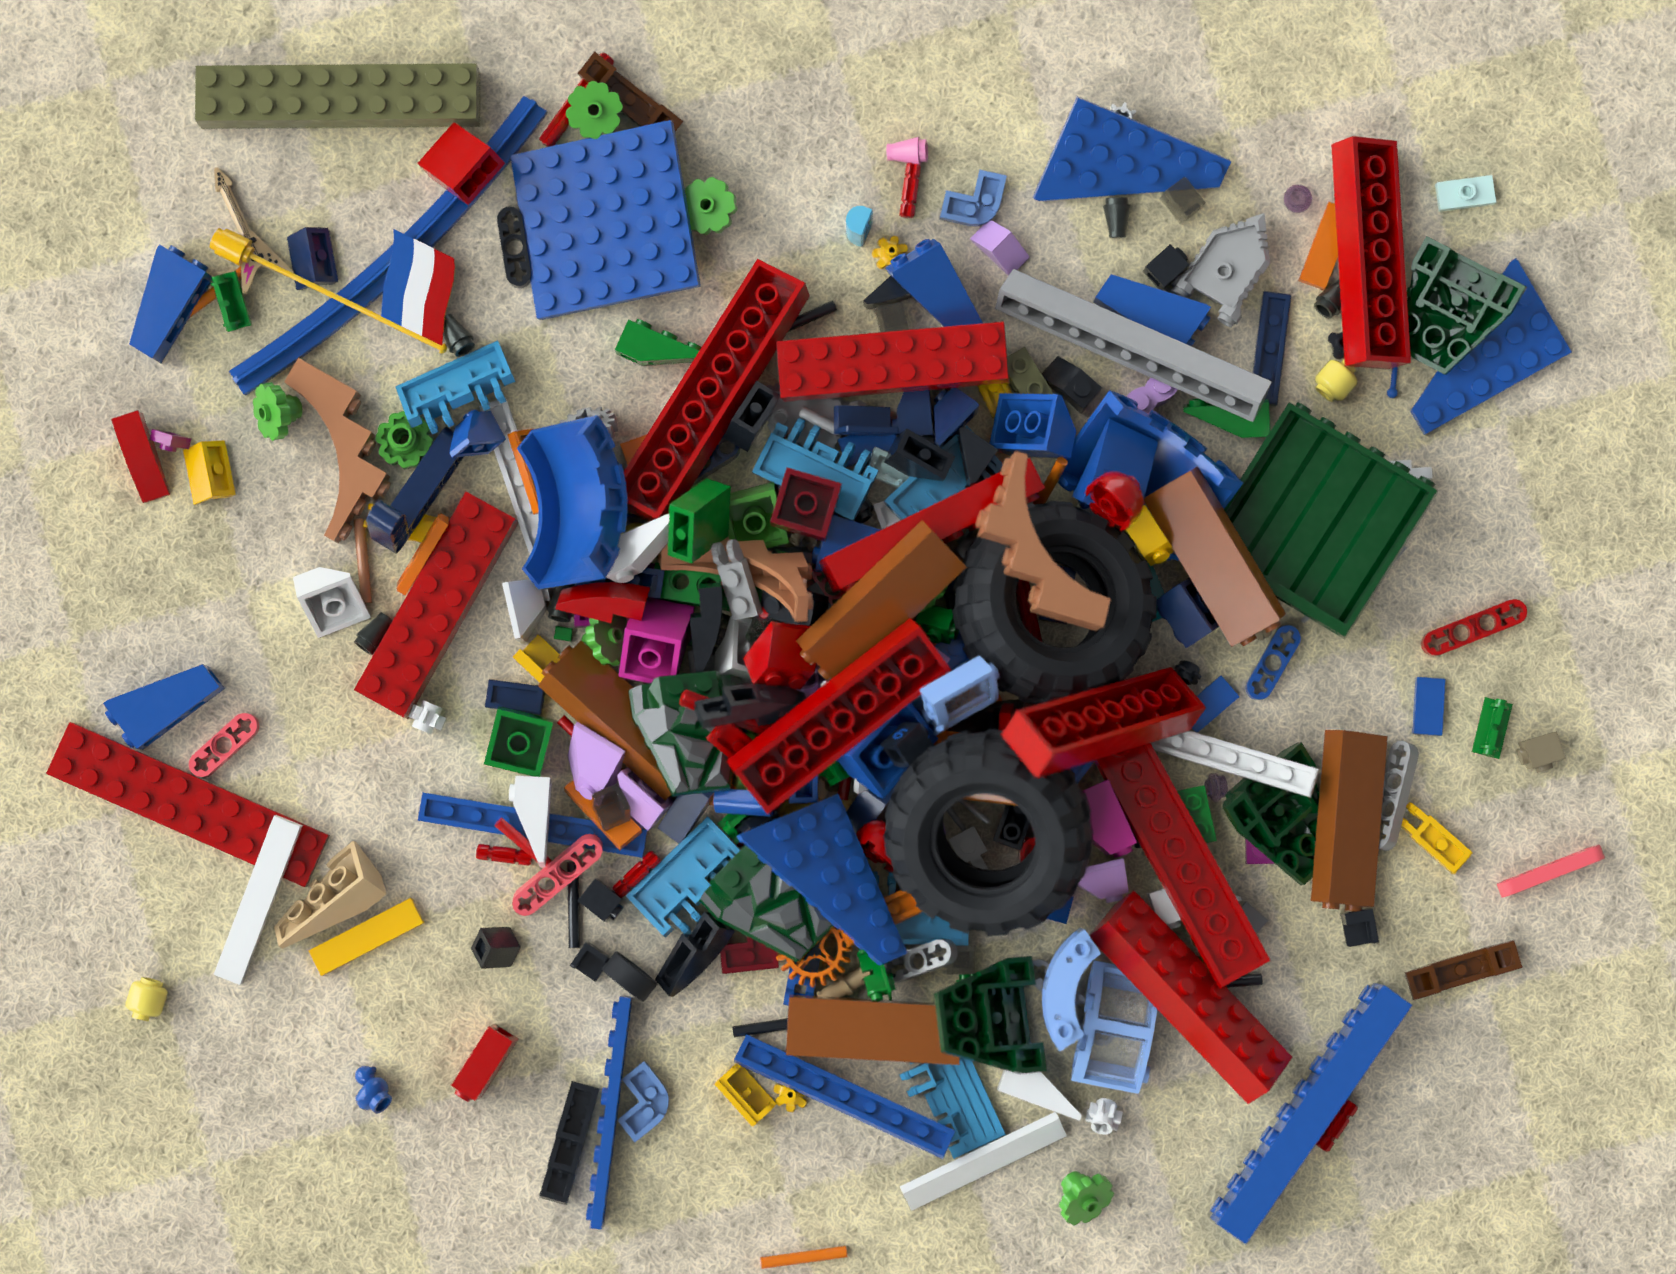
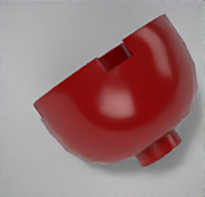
M1112 471L1101 475L1090 483L1085 491L1086 497L1090 494L1091 499L1094 501V503L1089 504L1092 511L1109 520L1108 526L1113 527L1115 524L1122 526L1119 530L1129 528L1140 516L1144 505L1139 482L1134 477L1121 472Z
M874 820L864 824L856 832V836L865 856L875 864L877 862L886 863L884 869L893 873L891 859L886 855L884 833L886 822Z

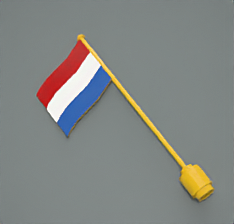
M218 228L211 239L209 248L214 250L216 255L240 266L243 262L248 263L252 259L440 350V354L447 351V346L443 343L444 321L454 284L455 259L410 236L393 229V252L383 286L381 315L253 254L252 240L229 229L223 230Z

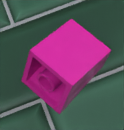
M648 598L642 620L629 618L626 625L618 677L652 683L657 677L679 675L691 633L690 614L694 613L695 607L662 599Z
M1109 780L1083 790L1086 793L1091 809L1092 844L1105 855L1113 854L1114 858L1132 852L1131 845L1137 842Z

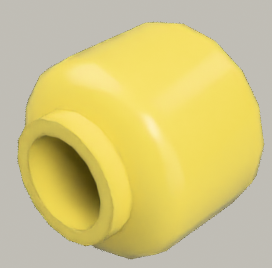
M1344 359L1342 362L1330 360L1316 375L1315 381L1317 386L1315 389L1330 402H1333V400L1342 401L1357 385V378L1354 375L1356 369L1354 367H1345Z
M141 977L140 981L132 983L126 1000V1008L133 1011V1018L149 1021L150 1016L157 1017L161 1015L168 993L162 987L163 982Z

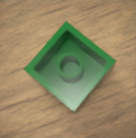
M498 706L484 765L540 777L554 719Z

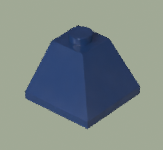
M945 388L934 399L937 403L933 410L934 444L940 448L957 434L956 432L960 427H965L979 409V404L957 388H951L949 391Z

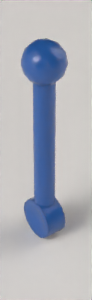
M1398 367L1392 368L1391 384L1387 390L1389 398H1395L1398 395L1396 389Z

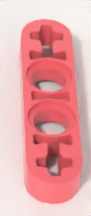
M585 834L546 865V868L540 870L517 889L512 901L515 912L523 916L533 914L593 865L602 855L603 845L601 839L594 834ZM584 844H587L588 846H592L594 844L595 852L592 853L591 851H587L582 856V863L579 856L584 852ZM564 860H572L576 864V869L572 872H564L560 868V864ZM542 878H551L555 882V886L550 890L542 889L539 886V881ZM533 887L536 894L531 898L530 906L526 903L520 905V897L524 899L529 898L533 894V889L531 888Z
M1600 844L1594 845L1534 868L1533 871L1529 870L1497 883V887L1501 897H1507L1604 859L1605 856Z

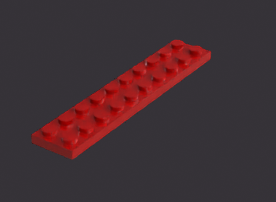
M69 722L46 772L47 775L252 865L256 864L275 815L303 825L283 876L284 879L303 887H307L330 836L73 722Z
M1151 743L1094 760L1104 780H1109L1129 826L1218 988L1270 962L1268 954Z

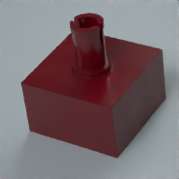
M786 467L770 520L771 526L826 542L841 493L842 483Z

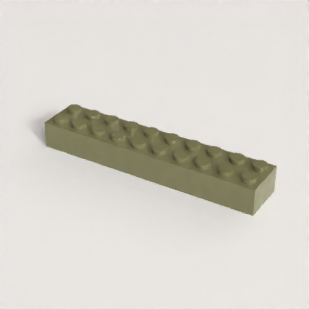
M476 63L196 66L195 121L202 129L450 127L453 122L461 127H480V70Z

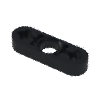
M505 207L498 213L497 223L506 278L513 287L524 288L531 282V268L523 219L517 208ZM507 214H512L514 218H518L517 221L513 222L515 233L521 231L520 235L510 234L508 224L503 223V220L507 219ZM513 240L520 241L523 245L522 251L517 255H511L507 252V245ZM509 260L519 261L522 272H527V275L522 276V281L518 282L515 277H511L512 274L516 273V267L514 262L509 264Z

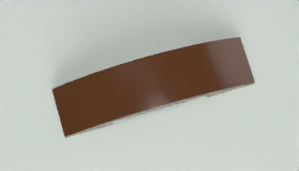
M595 51L577 73L587 84L590 81L607 84L609 92L618 93L620 102L623 105L621 112L639 126L671 120L674 124L675 132L684 122L664 105H659L618 73L613 65Z
M1511 940L1421 966L1405 972L1412 999L1417 1000L1441 993V991L1523 967L1515 941Z

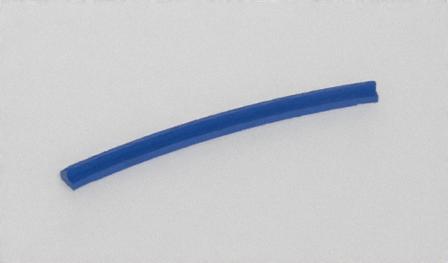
M523 96L487 142V145L505 162L503 167L469 205L446 190L404 234L433 248L475 204L511 162V155L519 152L547 115V111L537 105V102L533 99L530 100ZM393 244L336 294L364 308H367L383 294V286L393 252ZM330 298L290 330L231 369L229 372L233 377L232 379L238 385L243 395L246 396L259 387L260 384L266 383L290 367L298 358L301 359L361 312Z

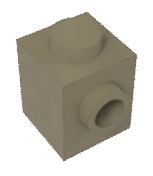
M1557 731L1518 742L1520 748L1517 749V756L1521 765H1526L1527 770L1535 768L1536 772L1539 773L1552 769L1553 762L1566 759Z

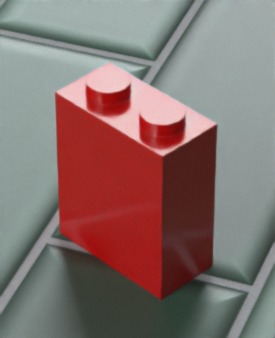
M453 122L417 164L432 180L469 205L503 167L505 162L491 147Z
M497 1024L488 1026L451 1084L456 1089L454 1093L467 1102L470 1100L477 1101L482 1098L519 1038Z

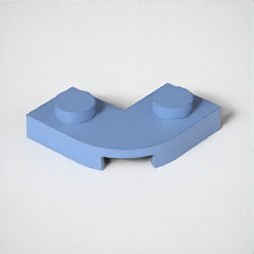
M979 170L974 196L946 190L940 220L966 226H980L994 218L999 210L1007 176Z
M643 1061L622 1078L639 1102L617 1119V1121L634 1142L638 1141L664 1118L669 1105V1096L665 1085L646 1061Z

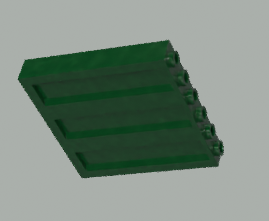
M1289 402L1240 478L1243 484L1224 508V511L1277 599L1345 640L1437 496L1438 490L1434 488L1436 484L1428 478L1420 476L1418 479L1409 474L1411 469L1401 462L1395 461L1393 464L1384 459L1386 454L1373 446L1367 449L1359 444L1361 439L1347 431L1345 434H1342L1335 430L1336 425L1324 417H1321L1320 420L1310 415L1312 411L1299 402L1293 405Z

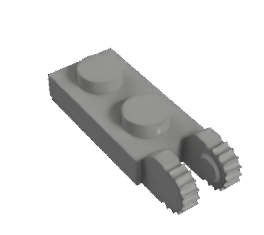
M736 539L728 540L726 544L728 556L722 543H714L711 552L714 563L718 565L717 569L733 620L760 615L762 607L747 559H744L739 542Z

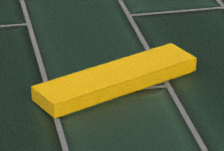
M409 898L308 951L320 975L323 976L424 924V921L413 899Z

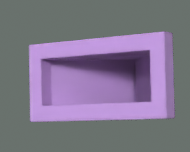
M992 220L985 223L970 238L1008 276L1013 269L1018 270L1030 258L1012 232Z

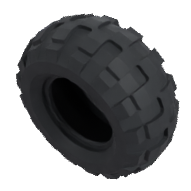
M1050 501L1044 504L1034 505L1031 503L1027 505L1033 528L1051 559L1074 570L1084 580L1090 591L1111 599L1104 627L1097 631L1089 629L1087 635L1077 646L1068 648L1055 647L1039 641L1022 623L1016 606V589L1019 578L1005 575L1006 565L1002 564L1004 553L1011 546L978 536L974 539L965 552L963 563L966 565V568L954 581L955 608L952 612L955 630L960 631L964 641V652L970 661L980 655L987 664L992 663L996 667L1000 676L996 680L998 690L1009 692L1017 696L1022 702L1039 705L1123 681L1134 671L1135 664L1141 656L1145 655L1152 639L1150 629L1153 619L1156 618L1157 597L1152 595L1150 580L1153 579L1148 563L1146 560L1142 561L1133 547L1135 545L1134 541L1125 530L1108 526L1109 520L1095 514L1090 507L1087 509L1073 506L1071 502Z
M988 729L987 732L971 733L967 730L950 735L948 739L933 747L930 745L902 773L890 797L885 814V851L893 865L892 874L902 891L910 893L916 900L915 906L931 919L937 916L950 924L949 928L969 934L970 930L986 931L987 936L1009 935L1011 930L1023 927L1025 930H1028L1045 922L1052 912L1062 909L1074 895L1079 882L1085 875L1092 850L1093 829L1091 825V809L1086 793L1080 789L1075 780L1074 772L1068 768L1036 778L1002 736L1004 730ZM991 794L1003 797L1017 805L1028 817L1035 834V846L1021 862L1005 869L987 870L972 866L962 860L950 847L944 833V813L955 802L971 795Z

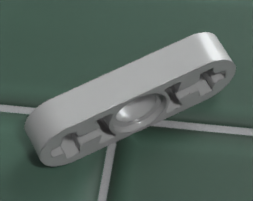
M935 940L907 950V954L889 961L888 964H884L886 974L892 973L891 969L895 965H905L906 969L898 970L895 974H892L895 983L903 982L952 964L957 958L958 950L955 943L951 940ZM942 948H946L947 953L943 957L933 958L932 953L940 952ZM917 953L924 957V965L921 969H917L913 962L914 956Z

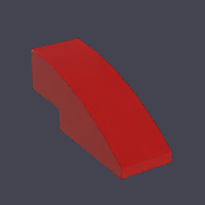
M137 410L112 418L111 421L119 445L142 502L146 503L170 495L154 441L149 440L150 433L144 414Z
M615 582L578 585L561 590L556 610L607 623H612L614 614L641 621L650 587Z

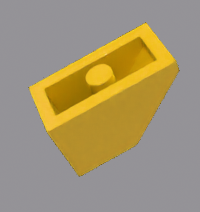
M1143 505L1140 516L1126 530L1143 557L1152 566L1155 563L1159 564L1166 561L1174 550L1151 512Z

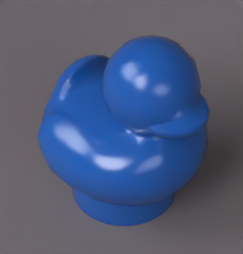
M361 1066L355 1073L357 1083L363 1085L355 1097L357 1105L363 1110H372L375 1114L381 1113L392 1101V1097L388 1094V1084L383 1078L375 1077L376 1067Z

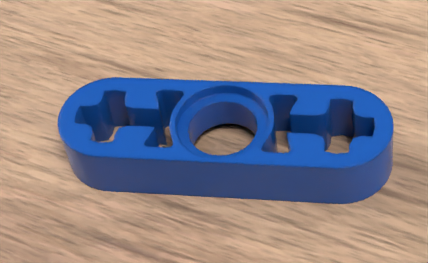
M1285 625L1274 633L1246 682L1245 690L1250 698L1262 700L1271 694L1300 643L1301 636L1295 627ZM1290 631L1294 643H1288L1284 647L1283 651L1288 652V655L1285 657L1281 651L1274 650L1272 647L1273 645L1277 648L1280 647L1283 642L1280 634H1286ZM1276 655L1280 659L1281 665L1278 670L1271 671L1266 667L1265 660L1267 656ZM1259 669L1266 675L1274 676L1273 681L1269 678L1265 680L1263 687L1266 689L1265 693H1254L1255 687L1252 686V682H1259L1263 674H1258Z

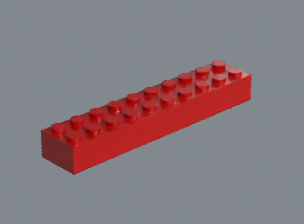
M759 259L755 261L624 470L627 489V511L647 522H651L669 514V504L690 490L727 431L732 418L776 352V341H783L809 299L810 294L805 282Z

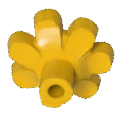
M891 236L890 241H887L885 238H880L877 241L880 248L873 249L872 256L879 258L876 263L879 269H884L886 265L891 264L890 261L894 257L908 251L906 244H898L899 237Z
M775 1084L773 1087V1091L779 1094L775 1099L778 1106L786 1104V1111L794 1112L796 1105L804 1108L808 1103L804 1098L805 1095L781 1084Z

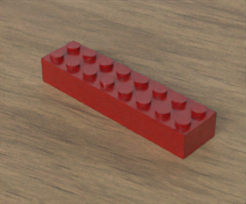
M1352 136L1331 144L1345 367L1391 369L1411 363L1397 141Z
M1004 322L776 341L780 398L784 402L1009 383Z
M1031 458L1027 459L1025 470L1026 504L1040 498L1038 492L1045 489ZM999 472L820 560L819 564L833 593L841 590L842 594H845L921 521L945 544L963 536L962 530L968 528L969 532L978 529L979 527H976L979 512L981 510L984 511L990 504H998L994 502V497L998 486H1002L1005 476Z
M468 492L464 493L449 520L448 526L425 562L355 686L354 691L403 718H409L408 716L413 705H416L517 527L519 522L514 517Z
M909 618L726 762L768 814L920 696L921 688L952 670L922 629Z
M1169 667L1018 710L1005 728L1002 736L1027 765L1028 769L1036 778L1190 731L1206 707L1174 669Z
M1134 890L1113 905L1089 935L1095 945L1247 1104L1269 1092L1293 1058L1292 1055L1226 986L1218 988L1207 966Z

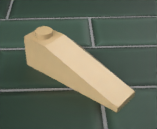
M354 840L333 856L326 864L330 870L320 882L314 879L310 883L311 890L304 901L296 900L274 926L280 948L288 947L369 909L386 895L381 874Z

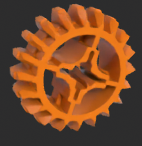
M834 926L820 941L819 949L826 955V958L820 954L816 956L814 953V957L809 956L806 961L803 958L796 964L792 959L784 955H778L776 959L777 961L786 959L787 964L781 967L782 971H786L790 967L794 970L790 973L789 979L793 980L799 974L801 975L799 979L800 985L805 983L807 977L810 978V987H815V978H820L822 986H825L827 982L824 976L829 974L830 978L835 981L837 980L836 975L833 973L835 969L841 973L845 972V969L839 964L841 960L845 963H850L851 959L844 957L843 953L844 951L852 952L853 948L844 947V939L840 934V930ZM831 932L835 935L838 943L836 959L830 956L824 949V943ZM814 958H819L830 966L826 970L816 973L803 970L808 962Z

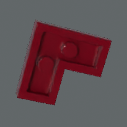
M748 936V942L726 944L720 952L722 974L779 968V961L776 959L778 952Z

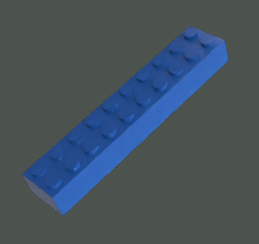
M1373 983L1372 986L1367 985L1361 991L1358 997L1361 1002L1355 1010L1351 1008L1342 1019V1023L1345 1024L1339 1033L1334 1032L1325 1044L1328 1049L1322 1057L1318 1055L1309 1067L1312 1072L1306 1081L1301 1079L1292 1092L1295 1094L1289 1104L1285 1102L1278 1110L1276 1117L1279 1119L1273 1128L1268 1126L1260 1137L1262 1144L1257 1151L1252 1149L1244 1159L1243 1164L1246 1167L1240 1175L1235 1173L1227 1184L1229 1191L1225 1197H1218L1212 1205L1210 1211L1213 1214L1210 1218L1245 1245L1412 1007L1409 1002L1385 985Z

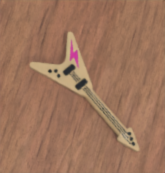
M215 167V191L221 193L239 234L252 240L253 254L294 273L249 229L231 190L232 181L218 167ZM252 259L248 263L243 262L241 265L242 293L244 295L248 294L255 275L260 268H267L276 273L279 272Z

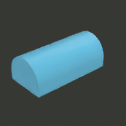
M856 206L848 212L846 216V236L854 245L859 247L864 245L872 226V209L865 206Z

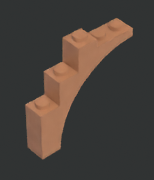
M298 358L284 383L302 395L317 410L327 426L336 448L339 465V494L333 517L324 536L339 544L341 539L346 540L353 528L350 523L354 516H360L365 509L367 501L364 499L366 496L377 501L379 496L384 497L391 486L389 482L390 476L363 460L364 455L369 456L376 445L374 441L376 436L371 431L348 419L350 414L355 415L361 405L359 400L361 395L351 387Z
M1015 452L1005 459L1002 466L1001 475L1005 477L1002 486H998L994 497V502L998 504H990L984 511L981 510L979 512L976 527L980 528L978 537L1011 546L1006 549L1003 556L1002 564L1006 565L1004 574L1037 584L1032 587L1029 594L1028 602L1032 603L1030 612L1097 631L1104 627L1111 599L1092 592L1071 579L1054 563L1040 543L1031 523L1025 498V470L1028 455Z
M728 537L724 539L722 542H720L722 543V545H724L727 556L728 552L726 544L728 540H730L728 539ZM763 540L738 541L744 559H747L755 587L766 591L778 599L790 611L796 622L807 621L808 610H812L813 606L812 594L807 592V580L812 579V567L810 563L806 562L803 552L772 554L771 551H767ZM668 543L657 555L661 570H688L719 575L718 565L714 563L711 550L692 564L668 556Z

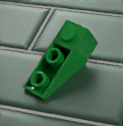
M628 319L616 345L615 352L616 355L641 366L692 363L701 346L689 341L687 345L676 341L678 337L668 331L662 330L661 333L651 330L652 325L643 320L637 319L636 322Z
M1199 398L1190 399L1189 404H1184L1183 412L1241 438L1267 437L1270 433L1269 399H1265L1253 422L1215 405L1206 403V401Z

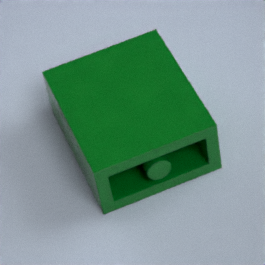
M706 478L669 504L668 556L692 564L710 551L714 543L722 542L728 537L731 486Z

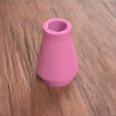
M916 137L887 144L888 161L921 165V162L928 161V144L926 139Z

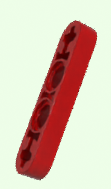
M1512 599L1437 628L1423 636L1421 641L1422 649L1429 656H1439L1510 628L1525 620L1527 617V607L1522 601ZM1511 604L1513 608H1519L1520 613L1517 614V620L1510 616L1502 620L1505 623L1502 626L1501 618L1495 610L1499 609V614L1505 613L1510 610L1509 605ZM1483 615H1490L1494 619L1493 629L1489 631L1482 629L1480 618ZM1457 625H1463L1467 628L1469 634L1466 640L1459 641L1454 637L1453 632ZM1446 629L1448 639L1453 646L1449 647V641L1438 646L1439 651H1436L1434 647L1429 648L1428 643L1432 641L1431 636H1434L1435 639L1446 636L1443 632Z

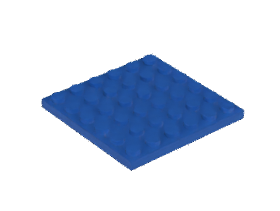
M671 120L601 135L598 139L587 138L511 155L518 207L523 219L531 268L530 281L538 320L701 287L674 124Z

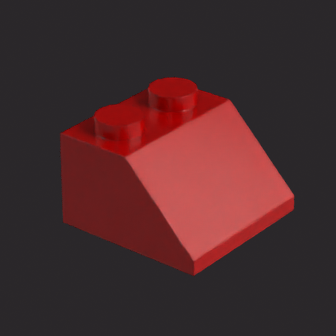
M771 622L743 657L752 683L780 685L801 690L815 672L816 662L811 666L800 655L803 649L796 640L811 626Z

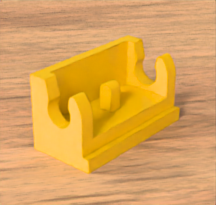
M738 1064L732 1066L714 1083L752 1127L776 1105V1102L743 1066Z

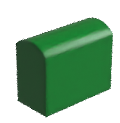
M556 626L554 639L571 642L573 628Z

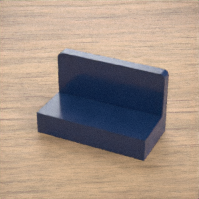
M305 227L287 237L294 274L317 285H333L339 282L329 228ZM295 280L296 290L308 288V286Z
M834 406V435L889 436L899 433L898 427H891L890 407Z

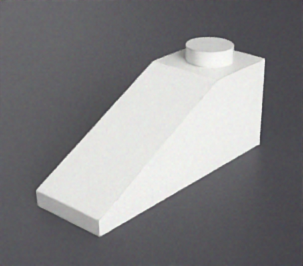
M669 514L620 535L618 544L620 551L612 569L606 576L607 578L617 583H625L632 580L634 575L643 572L668 543Z
M515 776V784H510L509 801H514L515 810L539 866L546 868L552 788L550 777Z
M1003 1070L997 1087L998 1091L1080 1121L1082 1115L1041 1072L1016 1074Z

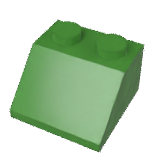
M770 482L730 494L728 534L730 540H763L766 548L789 543L787 531L773 527L770 524L778 497L777 488L774 483Z

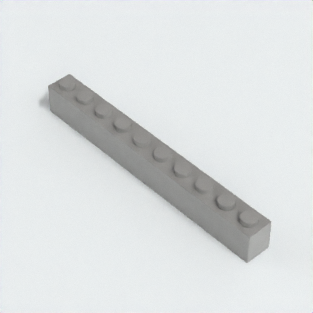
M1013 269L1000 288L995 307L996 310L1251 422L1255 420L1266 399L1272 381Z

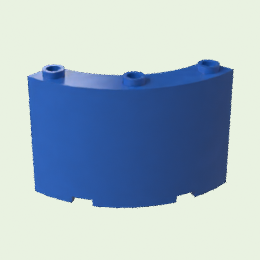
M1111 390L1108 391L1075 437L1071 459L1065 458L1068 464L1058 481L1059 485L1069 492L1075 491L1109 418L1158 441L1144 498L1197 466L1223 509L1243 484L1221 460L1214 462L1205 454L1207 448L1183 429L1153 410L1147 414L1137 408V401ZM1175 552L1171 553L1167 559L1168 561H1171V559L1180 561Z
M598 415L533 429L517 447L532 475L538 498L539 521L536 540L532 552L522 568L538 590L605 579L618 557L620 535L625 532L627 521L626 481L622 464L617 463L612 449L616 447L614 441Z

